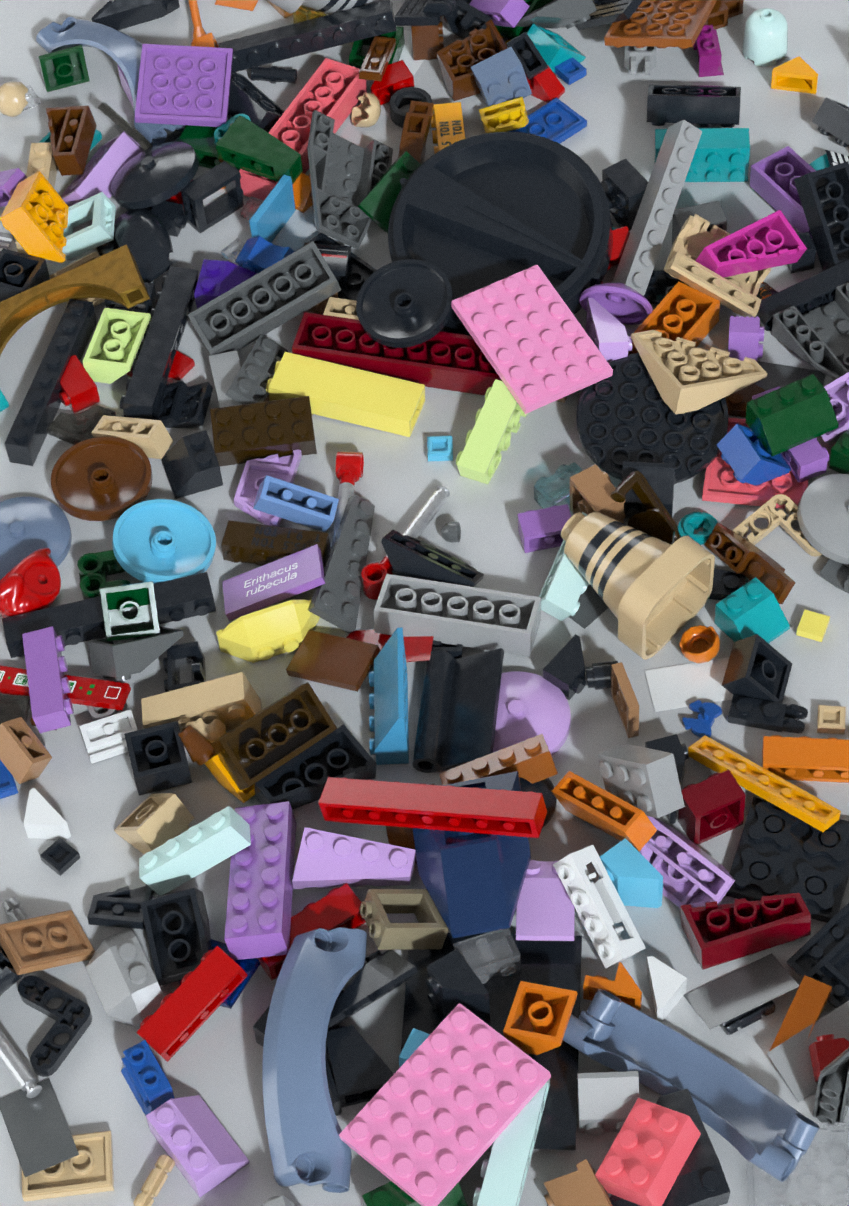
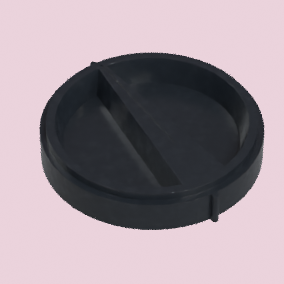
M493 132L476 135L445 147L419 166L408 180L405 178L400 179L402 189L393 205L388 227V245L391 260L395 262L416 259L437 266L447 276L453 290L454 300L538 265L570 311L575 315L582 308L580 304L581 293L591 286L601 284L609 267L613 246L612 223L606 194L598 177L589 165L573 151L555 141L522 132ZM453 310L449 321L443 329L471 336Z

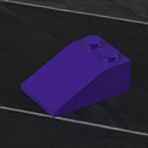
M204 259L194 293L197 309L258 273L228 261Z

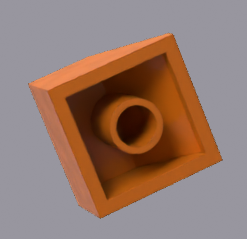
M520 981L503 1030L505 1038L524 1053L539 1055L561 1046L578 995L577 991Z

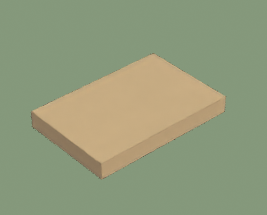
M111 1131L72 1135L79 1155L28 1177H25L22 1171V1198L24 1202L114 1191Z

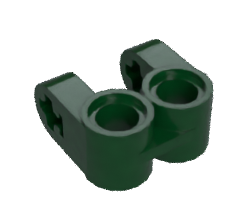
M113 550L87 553L78 560L77 566L83 600L101 596L100 588L131 584L127 580L107 582V575L125 572L118 563Z

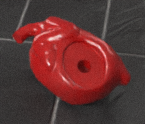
M41 548L32 552L0 579V615L3 618L46 609L54 603L61 589V577L55 562L50 557L51 550L49 548Z

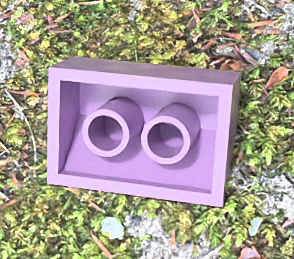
M199 1095L170 1099L146 1115L151 1133L168 1156L175 1161L176 1167L199 1198L249 1164L247 1157Z

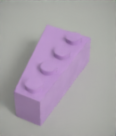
M304 827L292 879L293 889L309 887L329 888L343 886L346 883L349 887L363 885H410L416 860V850Z

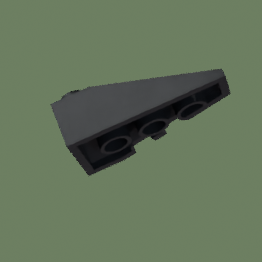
M392 949L383 954L380 950H377L366 957L365 961L367 964L356 973L338 995L331 1012L327 1030L401 986L418 972L416 967Z

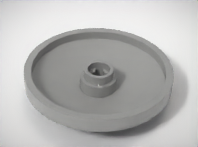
M830 474L818 478L806 488L798 504V523L807 541L818 552L831 560L849 565V474Z

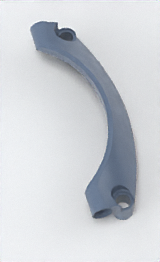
M74 17L66 18L62 25L52 22L39 31L36 41L48 53L82 45V47L101 49L117 62L131 90L135 130L151 146L164 143L167 138L166 131L174 132L175 129L181 132L184 131L185 125L135 123L142 53L141 42L104 24Z
M339 927L327 931L319 928L297 935L293 940L277 978L265 1029L262 1081L265 1124L274 1177L278 1185L282 1187L302 1183L308 1186L322 1184L323 1190L332 1193L348 1192L350 1188L352 1153L350 1147L339 1137L342 1130L337 1121L329 1093L325 1053L327 1029L335 1001L347 981L365 966L367 933L360 929Z
M597 990L587 1011L582 1010L578 1018L574 1015L570 1016L563 1037L565 1042L591 1059L618 1072L638 1071L639 1083L661 1095H667L688 1088L701 1120L725 1138L745 1159L780 1182H784L795 1170L802 1155L806 1154L820 1128L814 1121L802 1115L784 1100L730 1063L605 990Z

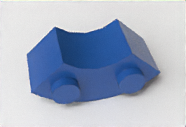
M261 236L247 239L235 262L245 269L260 273L295 251L290 247L274 245Z

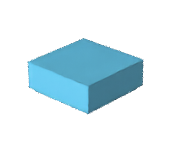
M452 436L427 437L428 462L453 461Z

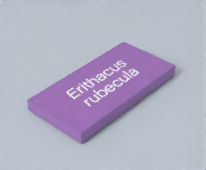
M316 544L222 581L225 615L228 620H234L325 584L322 555L319 546Z

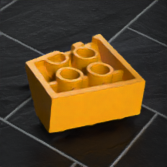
M39 171L18 183L0 220L5 229L11 232L29 255L59 263L65 261L66 255L62 250L66 246L67 239L63 234L64 229L68 225L69 207Z

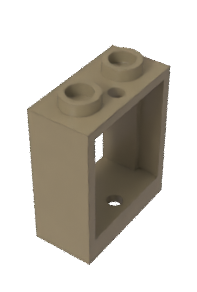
M368 889L365 900L362 901L360 906L361 917L365 919L369 928V935L373 938L378 950L442 949L449 930L426 889ZM414 913L419 923H390L386 914Z

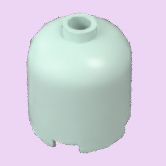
M762 8L754 11L747 18L742 49L744 58H749L754 61V65L763 67L774 66L776 61L782 58L785 59L788 48V24L786 18L779 11L771 8Z

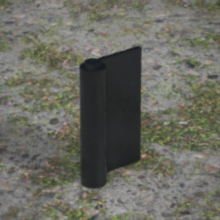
M502 648L459 659H454L452 655L443 649L431 651L430 660L426 661L412 763L414 769L423 773L438 772L455 768L493 753L504 650Z

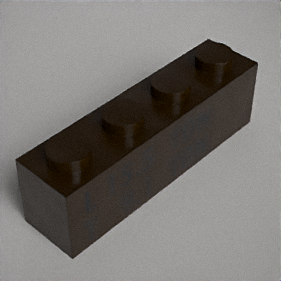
M228 520L221 543L224 560L234 563H251L258 566L266 565L317 544L321 550L324 568L326 567L328 554L331 549L329 534L325 532Z

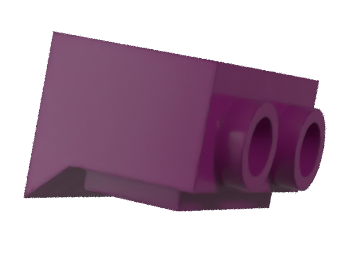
M704 25L693 45V50H698L699 54L698 75L699 77L724 75L717 30L713 29V25Z

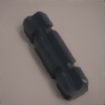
M771 1000L721 1024V1027L727 1035H731L738 1031V1027L743 1029L762 1019V1015L768 1016L774 1013L776 1006Z

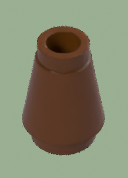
M191 724L178 733L192 762L196 761L199 766L216 754L211 742L193 728Z

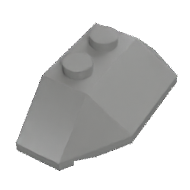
M130 928L103 939L86 966V971L107 1017L140 1029L141 1022L148 1015H153L158 1010L164 998L158 981L136 935Z

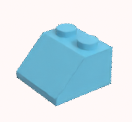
M626 838L600 856L624 906L659 908L662 906L663 876Z

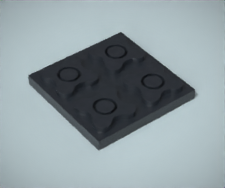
M753 797L730 870V875L734 878L735 882L725 896L736 899L746 898V901H758L763 896L800 893L811 914V919L828 923L840 911L849 879V821L839 819L826 831L821 832L764 799Z

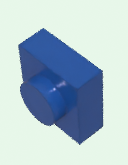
M572 57L555 67V74L565 83L571 85L587 76V69Z

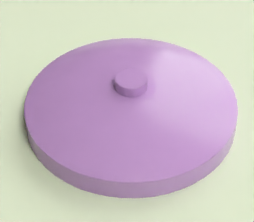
M521 671L502 673L493 752L543 734L551 756H553L563 746L570 731L571 714L565 695L558 687L540 675Z

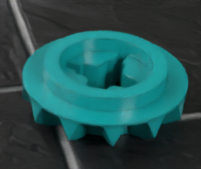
M705 512L689 513L678 524L680 538L689 536L698 544L703 545L718 521L712 515ZM703 526V532H698V534H694V529L698 530Z

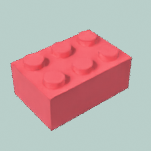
M638 1098L595 1176L609 1194L640 1206H662L701 1133L690 1116Z

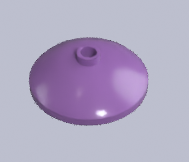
M623 283L594 285L584 290L580 297V304L585 311H587L588 298H593L624 325L642 324L653 311L651 304L642 294Z

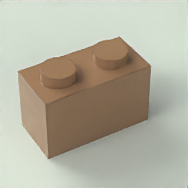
M22 717L1 723L0 760L18 784L39 778L52 759L50 753Z

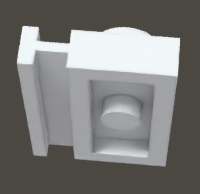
M131 709L79 726L92 764L128 752L124 734L138 730Z

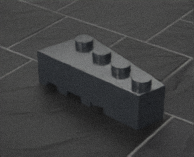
M343 724L254 784L255 798L261 805L289 801L293 810L319 800L328 777L360 780L375 779L377 763Z

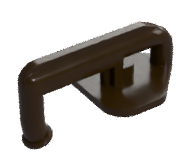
M639 471L631 472L617 486L615 491L611 492V498L616 502H624L625 495L633 489L647 510L633 515L628 520V526L672 545L680 538L675 521L644 475Z

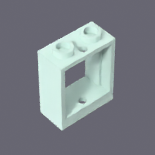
M103 192L69 207L68 225L64 229L63 234L67 241L66 246L62 250L67 260L114 239L116 206ZM92 220V225L73 233L74 227Z

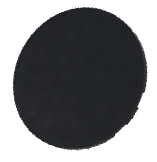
M639 353L629 354L628 357L618 361H611L609 365L613 369L612 376L583 388L578 400L576 425L580 442L590 459L614 478L622 481L623 461L675 464L674 484L699 474L714 461L720 452L717 444L724 438L728 430V407L725 397L699 410L675 414L663 401Z

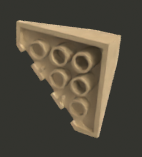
M655 330L631 333V339L663 401L675 414L699 410L767 377V372L755 359L745 357L744 361H740L736 358H730V352L711 347L710 351H706L702 348H696V342L677 337L676 341H672L671 339L661 337L662 332Z

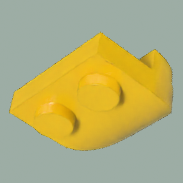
M523 97L479 109L485 133L509 132L525 127L529 122Z

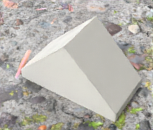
M32 788L29 791L23 823L28 838L68 839L71 837L67 822L35 788Z
M650 956L647 957V976L656 1020L663 1022L686 993L687 978L655 957Z

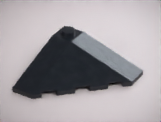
M688 1088L660 1096L656 1104L690 1116L701 1133L662 1206H720L727 1204L730 1196L728 1183ZM612 1194L609 1198L613 1206H640Z

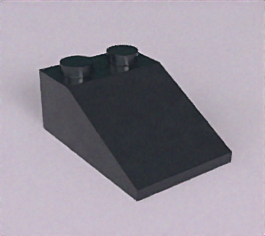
M195 887L140 902L159 986L181 981L188 972L194 971L201 964L200 961L203 955L212 950L209 918L202 891Z

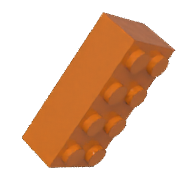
M678 282L634 333L655 330L662 332L661 337L668 338L672 341H676L677 337L696 342L695 347H697L719 322L720 301ZM633 341L632 351H628V356L629 354L638 353Z

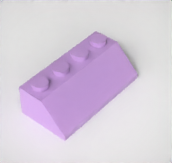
M124 132L120 133L97 150L86 164L84 173L77 175L60 197L68 207L100 192H103L110 198L112 196L111 183L114 176L126 162L142 152V150Z

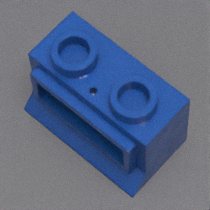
M146 1040L123 1051L124 1058L121 1060L124 1067L121 1073L145 1116L168 1100L175 1098L172 1087Z

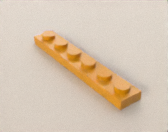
M706 735L688 747L690 758L717 773H722L729 769L740 786L821 832L826 831L840 818L841 811Z

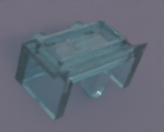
M573 462L568 466L566 464L561 465L555 474L548 478L541 477L534 486V500L543 509L557 506V503L563 499L570 505V477L583 470Z

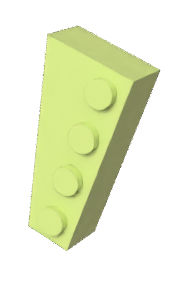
M495 379L493 386L487 389L484 406L478 409L474 428L468 431L465 448L458 453L456 458V465L460 476L484 484H489L502 458L500 452L508 450L511 444V433L518 432L521 423H519L520 417H526L527 415L523 412L503 381Z

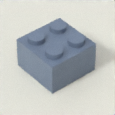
M512 47L471 66L479 91L487 107L519 97L525 98L532 94L522 64Z

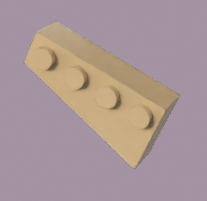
M243 672L141 699L144 728L178 721L179 729L182 731L188 722L197 721L199 718H202L205 724H210L214 719H218L225 724L226 730H232L262 710L261 699Z

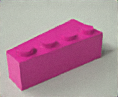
M778 210L706 246L696 259V262L722 277H729L796 263L807 248L781 210Z

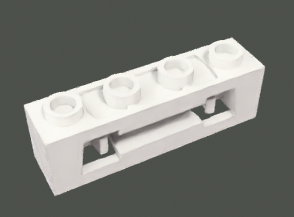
M594 845L573 852L553 864L605 969L646 949ZM590 862H592L600 877L595 883L592 878L596 877V873L589 874L586 867ZM623 922L630 939L623 940L620 933L624 928L622 926L616 928V923Z

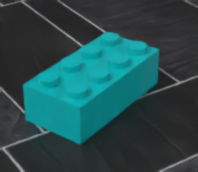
M700 128L702 134L685 182H748L750 157L749 128ZM655 129L654 165L667 129Z

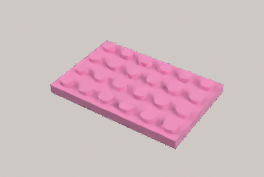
M538 265L457 298L451 303L452 309L525 414L604 380L613 374V369Z
M459 1003L339 1134V1137L421 1206H438L551 1078V1074L542 1065Z

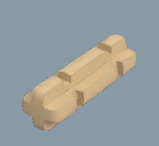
M165 1154L159 1156L155 1163L156 1168L152 1169L141 1188L142 1192L138 1193L133 1202L134 1206H152L154 1203L153 1198L157 1197L168 1178V1172H171L175 1165V1161Z

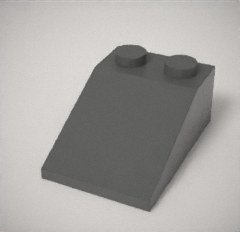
M553 0L523 16L516 26L531 27L534 23L543 28L558 29L566 26L569 29L591 19L589 14L597 11L592 0Z
M159 626L160 634L107 641V638L88 641L92 672L103 675V678L115 677L116 681L131 679V674L143 671L184 636L183 630Z

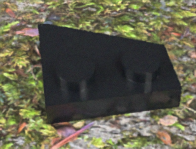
M146 884V886L129 890V887L126 886L114 892L94 895L87 916L88 924L144 929L145 923L140 902L152 899L154 890Z

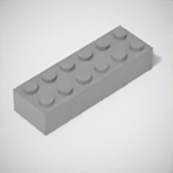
M386 574L374 608L375 633L392 635L397 628L403 627L404 637L434 636L433 640L441 641V643L463 644L464 647L490 651L502 648L504 653L528 657L531 656L541 621V597Z

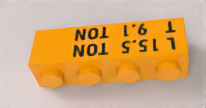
M461 102L434 104L431 128H436V130H432L433 144L438 145L434 146V154L453 143L465 139Z

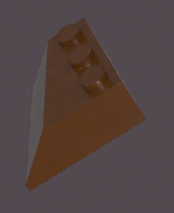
M492 19L485 23L486 29H474L469 32L470 36L464 40H456L437 52L445 86L453 101L480 94L471 66L507 49Z

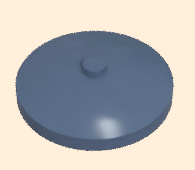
M16 497L0 502V579L29 554L41 548H49L51 550L50 557L58 567L66 558L72 542L71 528L64 512L55 504L37 497Z

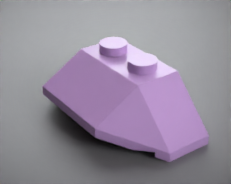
M647 816L657 831L639 852L663 876L662 894L679 908L680 905L691 904V908L702 907L707 902L716 901L719 904L735 882L730 873L723 865L683 834L661 820Z

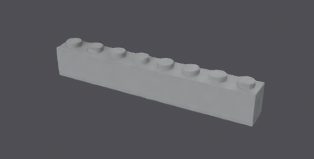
M685 120L669 126L666 131L612 282L623 283L635 289L643 296L645 295L702 134L700 129Z

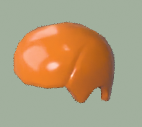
M698 625L690 627L682 634L679 646L687 660L700 664L709 662L716 657L720 649V639L712 626Z

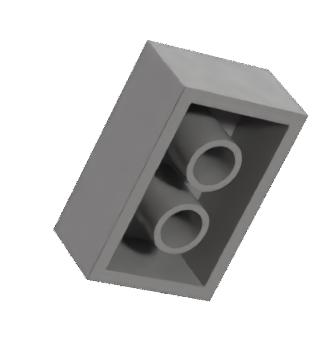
M623 743L598 754L599 771L603 777L605 790L639 808L646 816L660 818L685 807L673 753Z

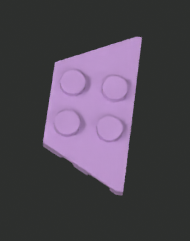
M293 450V455L280 458L278 454L264 459L257 458L246 461L234 497V505L264 525L279 527L282 518L253 509L257 492L266 475L293 484L302 457L301 450Z

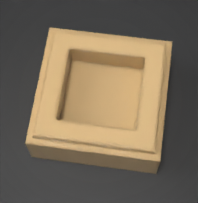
M818 705L817 733L844 735L846 707Z

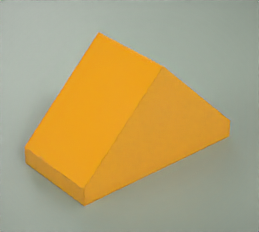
M800 56L773 68L771 89L816 94L818 73Z

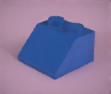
M736 424L717 444L722 453V459L732 467L734 477L741 483L746 482L757 486L791 471L782 455L777 454L772 457L748 427Z

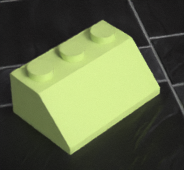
M111 308L103 309L83 359L84 368L94 382L111 384L131 370L151 318L149 313Z

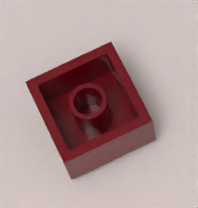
M729 769L722 773H714L706 780L697 784H689L681 790L685 807L678 810V822L694 844L699 845L743 825L746 794Z

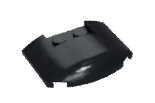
M146 208L129 209L116 218L114 239L96 247L98 253L102 256L127 244L145 283H151L168 271L173 264L171 260L168 261L169 254L173 252L170 235L160 219Z
M849 903L786 961L787 965L802 978L806 975L831 986L832 991L827 1001L835 1008L849 1001Z

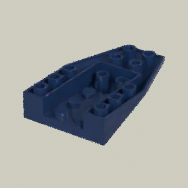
M518 771L447 784L454 787H478L481 789H505L508 791L524 792ZM413 828L420 879L452 938L510 928L531 859L529 837Z

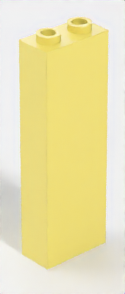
M285 352L281 361H277L274 370L275 374L273 378H269L266 385L269 401L309 396L312 414L406 437L411 436L425 403V385L289 352Z

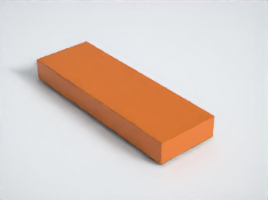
M804 975L770 1051L811 1024H813L812 1031L832 991L831 986Z

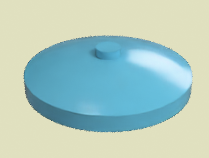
M153 499L133 505L119 517L113 530L112 548L118 563L127 573L140 581H153V584L204 573L214 558L216 536L208 519L197 509L175 500Z

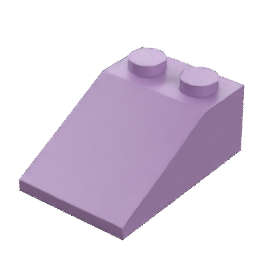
M588 298L585 326L588 336L608 363L628 357V351H632L631 336L627 335L625 326L595 299Z
M530 860L517 903L516 940L574 941L575 907L553 866L559 860Z

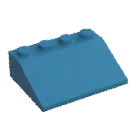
M403 627L394 631L374 659V671H369V685L374 687V693H369L370 709H374V715L369 716L370 732L375 733V738H370L369 740L370 755L375 754L377 765L409 764L408 673Z

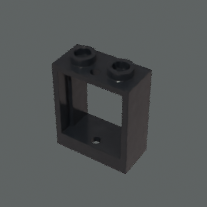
M224 161L191 181L181 190L187 223L200 234L244 206V193L240 183L241 175L237 168L231 167ZM226 186L227 194L204 207L203 200Z

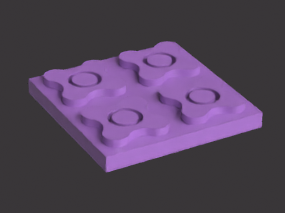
M142 44L135 123L220 127L222 124H226L233 48Z

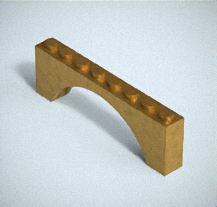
M127 244L0 302V356L12 336L26 322L42 311L67 302L70 299H108L128 309L150 299L136 261Z

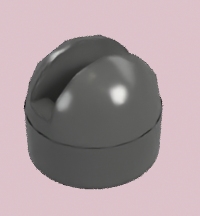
M459 522L446 523L441 529V536L446 542H460L461 527Z

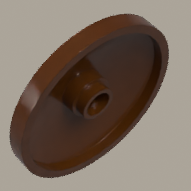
M109 436L95 437L75 444L60 456L51 474V487L58 505L68 514L87 521H107L119 518L127 509L144 501L150 492L153 481L151 464L145 452L131 441Z

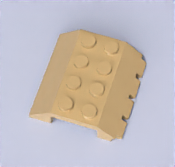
M697 214L694 217L690 215L672 245L664 271L688 284L690 287L719 300L720 304L731 309L734 313L743 317H755L761 303V299L757 297L761 283L771 272V268L722 277L696 262V259L706 246L730 234L716 225H713L710 232H708L709 221Z

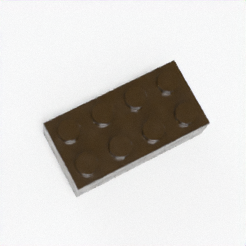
M309 396L210 409L214 449L219 466L242 464L248 460L264 459L278 454L280 458L293 455V450L297 449L301 450L302 456L317 454Z
M309 682L293 689L212 742L211 745L239 790L252 786L335 731L337 727Z

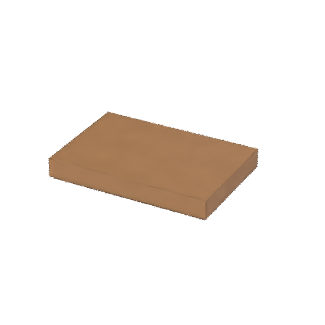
M72 910L0 924V944L17 975L90 960L95 953L93 946Z

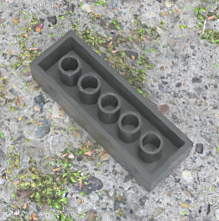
M314 241L191 312L188 314V317L210 355L238 351L257 340L260 334L264 336L341 291V288Z

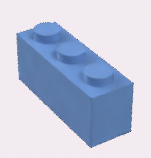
M266 475L259 486L253 509L326 532L334 521L339 499Z

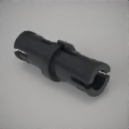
M252 66L251 80L270 81L271 84H276V82L296 84L297 69H282L277 66Z

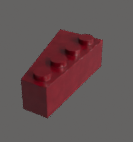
M800 893L763 896L758 901H746V898L735 899V903L717 905V901L707 902L702 907L691 908V904L680 905L681 926L702 970L811 935V914Z

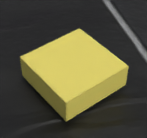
M804 609L796 635L822 642L830 622V616Z

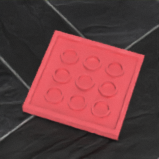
M728 418L727 433L736 424L749 428L745 423L746 419ZM720 451L714 461L706 468L702 501L761 507L773 496L783 494L788 496L798 506L803 493L808 487V480L799 483L790 471L785 475L757 486L746 482L741 483L734 477L732 467L722 459ZM776 504V508L785 509V504Z

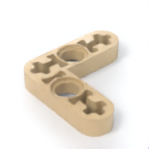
M783 494L773 496L733 530V532L744 537L748 534L750 528L751 533L747 536L746 540L756 545L780 525L810 556L822 555L814 547H811L806 538L803 539L805 536L802 531L792 529V521L798 520V506L788 496ZM776 504H785V512L781 509L776 511ZM757 518H765L769 525L764 529H758L755 527L754 521Z

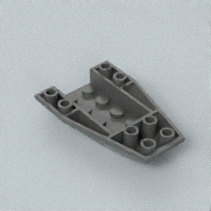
M314 110L307 149L315 226L317 231L358 249L372 222V219L358 205L391 167L393 148L374 139L364 149L334 134L335 119Z

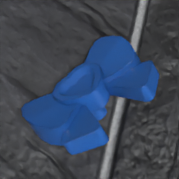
M700 700L689 704V709L699 713L698 719L683 717L682 722L685 729H691L692 733L699 738L705 735L711 737V727L715 718L722 714L721 707L710 702L702 703Z

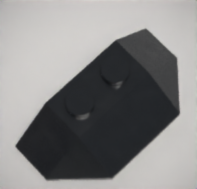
M391 530L382 538L383 548L395 574L398 576L474 587L483 579L484 574L468 563L408 535H402L396 530Z

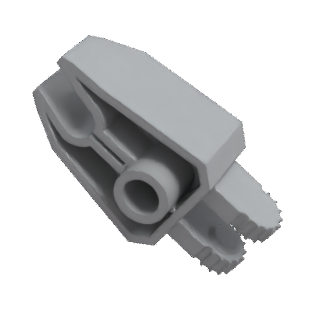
M626 46L624 67L631 70V75H636L637 71H644L645 75H650V70L656 67V47L636 48L635 46Z

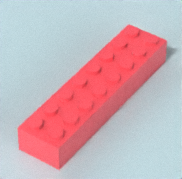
M325 58L269 131V134L301 154L302 172L304 174L309 169L307 147L313 111L316 110L335 119L333 129L335 134L352 112V108L360 101L358 97L367 92L366 80L359 79V68ZM242 169L239 170L244 196L263 202L278 183Z

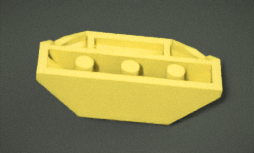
M289 600L241 616L228 624L225 629L218 630L216 635L219 649L221 652L252 663L268 660L274 656L298 649L307 632L314 630L320 617L308 611L311 600Z

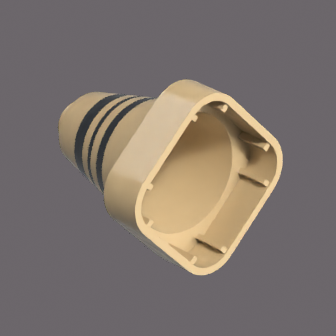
M578 512L565 523L561 531V538L566 541L564 547L565 554L618 619V640L644 660L657 654L702 609L711 594L715 556L689 536H683L671 545L599 512H592L587 516Z

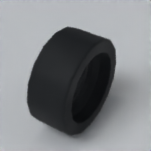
M416 87L402 88L396 91L389 101L391 120L397 126L403 128L406 112L399 109L404 105L411 104V101L432 103L431 96L427 91Z

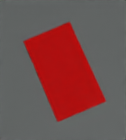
M375 629L353 631L346 638L378 645L381 651L392 635L375 633ZM434 636L404 637L406 662L429 661Z

